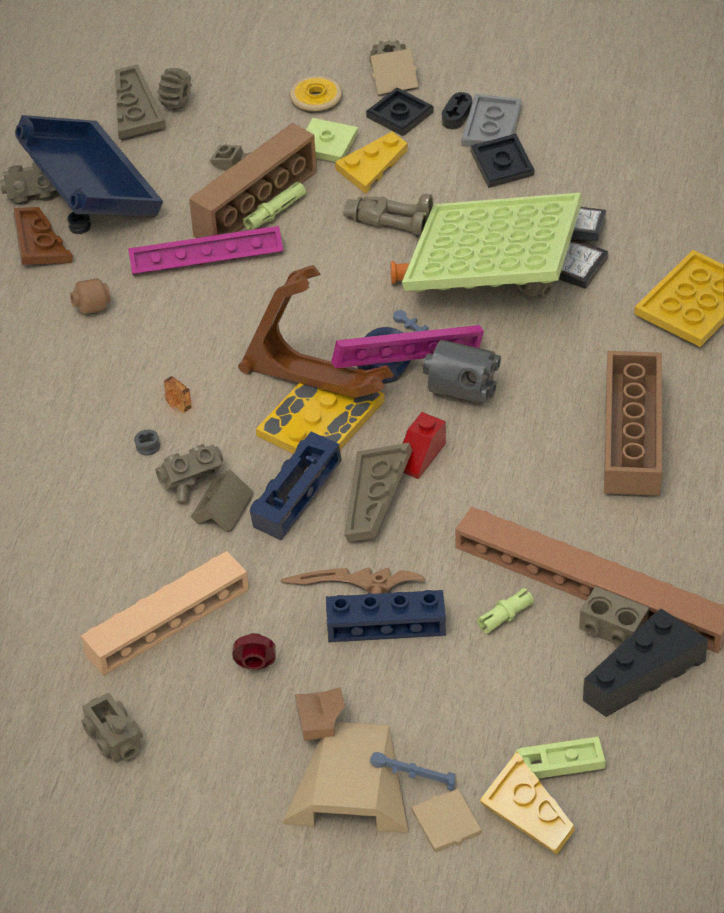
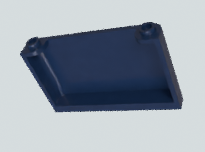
M21 115L19 124L15 128L16 138L74 213L156 217L158 215L163 200L97 121Z

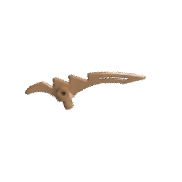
M367 567L353 574H349V569L347 568L308 572L283 578L281 582L310 584L320 581H343L361 586L369 593L380 594L388 593L390 588L397 583L408 580L423 582L425 578L418 573L400 570L393 576H390L389 568H384L374 574H370L371 568Z

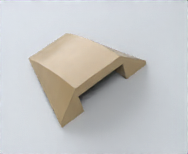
M335 722L334 736L320 738L283 819V824L314 826L316 812L376 816L377 831L408 833L398 773L394 774L392 768L386 766L377 768L370 763L371 755L374 752H380L387 758L395 759L389 725Z

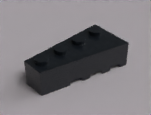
M660 608L584 678L583 701L607 717L638 700L640 694L648 690L652 692L661 687V683L671 677L676 679L685 674L687 668L693 665L699 666L706 662L708 639Z

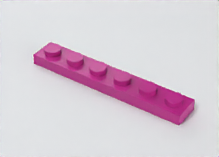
M274 226L128 248L133 275L283 252L280 227Z
M480 325L336 340L331 362L335 368L424 359L428 353L434 354V350L440 340L480 348L484 330Z

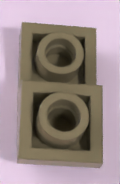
M219 145L210 162L227 171L250 153H243L241 145Z

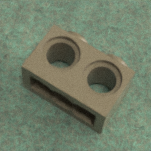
M595 586L580 610L579 629L589 635L598 636L612 642L616 646H620L648 620L649 607Z

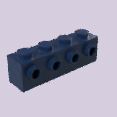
M443 590L326 597L328 643L446 636Z

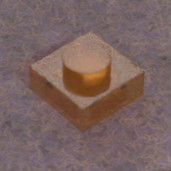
M173 376L164 380V397L167 403L172 407L175 406L183 413L191 409L190 389Z

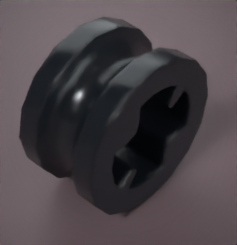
M71 212L68 215L69 230L72 233L84 234L91 229L89 214Z

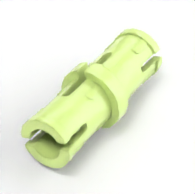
M522 588L507 600L502 599L498 601L496 607L477 618L480 629H484V633L488 634L506 621L511 622L515 619L514 616L534 603L533 596L530 592L524 595L527 589Z

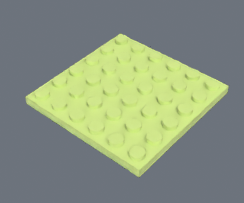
M581 192L434 204L403 278L404 291L422 292L428 289L448 290L457 287L470 289L486 285L497 287L502 284L524 285L529 282L550 283L558 281L582 205Z

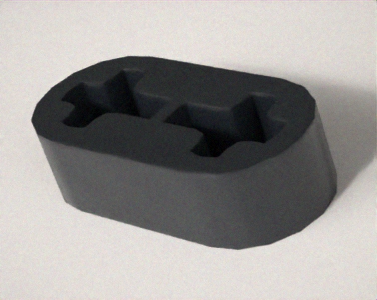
M458 92L451 96L442 111V125L445 128L458 129L464 124L472 106V96L470 94Z

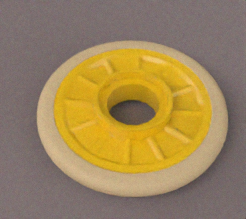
M323 76L301 79L293 85L290 91L291 101L297 107L307 111L329 109L336 105L342 96L340 85L333 79ZM319 92L321 94L313 95L311 93Z

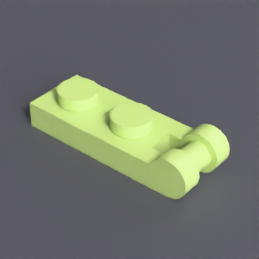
M599 736L524 747L514 752V754L516 752L519 753L538 779L605 769L606 761ZM540 760L539 764H532L533 761Z

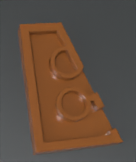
M39 207L14 208V221L22 265L73 263L72 253L70 250L65 249L63 240L59 235H55L51 223Z

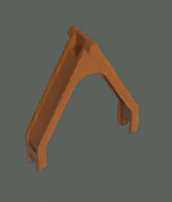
M314 265L293 271L288 276L285 285L277 288L252 341L242 361L238 364L239 370L245 374L252 370L354 398L382 390L385 387L382 380L394 376L388 366H381L367 371L354 367L335 368L331 361L301 354L284 340L280 333L279 322L292 295L309 289L308 285L310 283L307 279L321 275Z

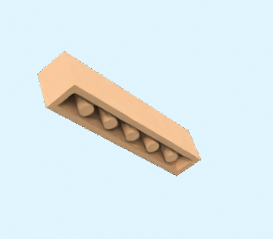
M227 551L211 558L207 563L187 572L176 581L163 586L157 592L140 599L136 604L120 613H116L107 621L90 628L86 633L82 634L81 640L84 654L103 676L248 591L247 571Z

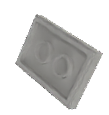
M475 94L461 139V146L471 147V145L514 134L522 107V99Z

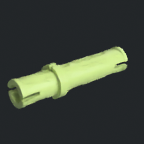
M295 182L269 202L260 204L255 212L243 219L245 228L247 230H254L262 224L274 220L279 212L306 194L305 187L301 183Z

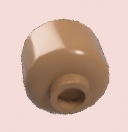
M98 278L77 282L74 292L70 293L72 306L77 307L82 314L105 310L107 304L110 303L108 285L102 283Z

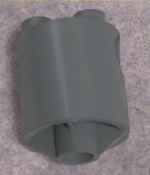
M440 340L434 350V354L428 353L423 364V374L428 375L429 392L483 404L487 402L488 397H493L495 394L497 383L493 381L495 371L499 370L501 356L496 355L494 351Z

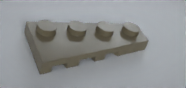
M138 64L115 70L119 139L165 128L164 118Z
M409 443L357 451L344 534L348 542L376 537L413 451Z

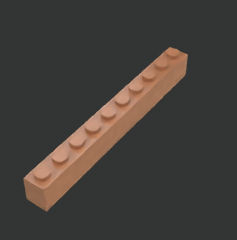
M472 506L455 529V548L584 600L588 599L595 586L649 607L648 619L661 608L707 638L708 650L719 654L724 645L723 604L715 603L698 594L687 592L670 583L654 579L642 572L621 566L616 562H611L591 552L583 551L563 541L555 540L538 531L522 527L512 521H507Z

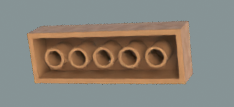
M291 123L190 197L193 237L201 238L239 232L245 227L243 219L255 212L260 204L269 202L293 185V183L298 182L302 184L316 174L315 135Z
M607 351L604 493L660 496L662 480V353Z

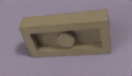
M229 470L213 479L191 518L198 524L212 518L228 532L232 530L253 491L233 471Z

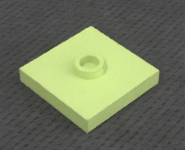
M312 118L306 129L315 135L316 158L336 162L345 157L358 135V127Z

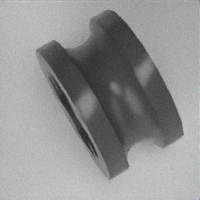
M148 429L142 430L135 435L134 442L138 453L153 455L159 451L160 442L157 432Z

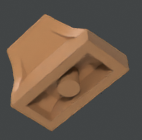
M341 687L324 692L295 694V703L304 741L334 736L335 720L345 708Z

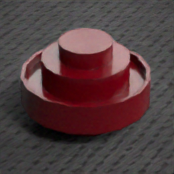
M251 633L235 640L232 646V658L237 665L251 670L263 669L274 663L276 659V645L266 636Z

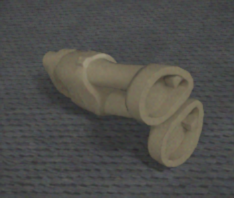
M422 194L417 204H404L388 200L383 196L364 197V199L358 197L357 200L347 199L343 209V216L353 217L354 221L382 227L383 225L393 226L421 236L433 207V195Z

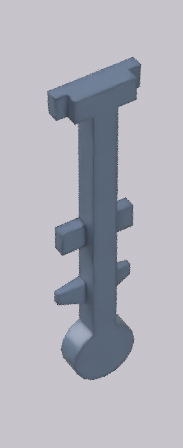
M397 310L393 313V320L396 323L405 324V328L409 327L415 332L427 331L429 329L426 325L422 327L415 323L417 318L411 320L407 318V314L403 310Z
M374 752L371 755L370 763L374 767L381 768L386 766L392 768L394 774H396L397 770L409 773V778L415 779L416 775L446 783L449 790L453 791L455 773L448 772V774H443L425 769L411 762L408 764L397 761V759L387 758L380 752Z

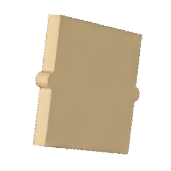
M411 48L370 56L373 70L371 77L375 80L377 95L390 93L396 87L402 90L418 88L415 72L417 66L414 65Z
M459 789L440 796L433 795L432 799L411 807L434 852L454 844L459 846L462 841L482 834V829Z

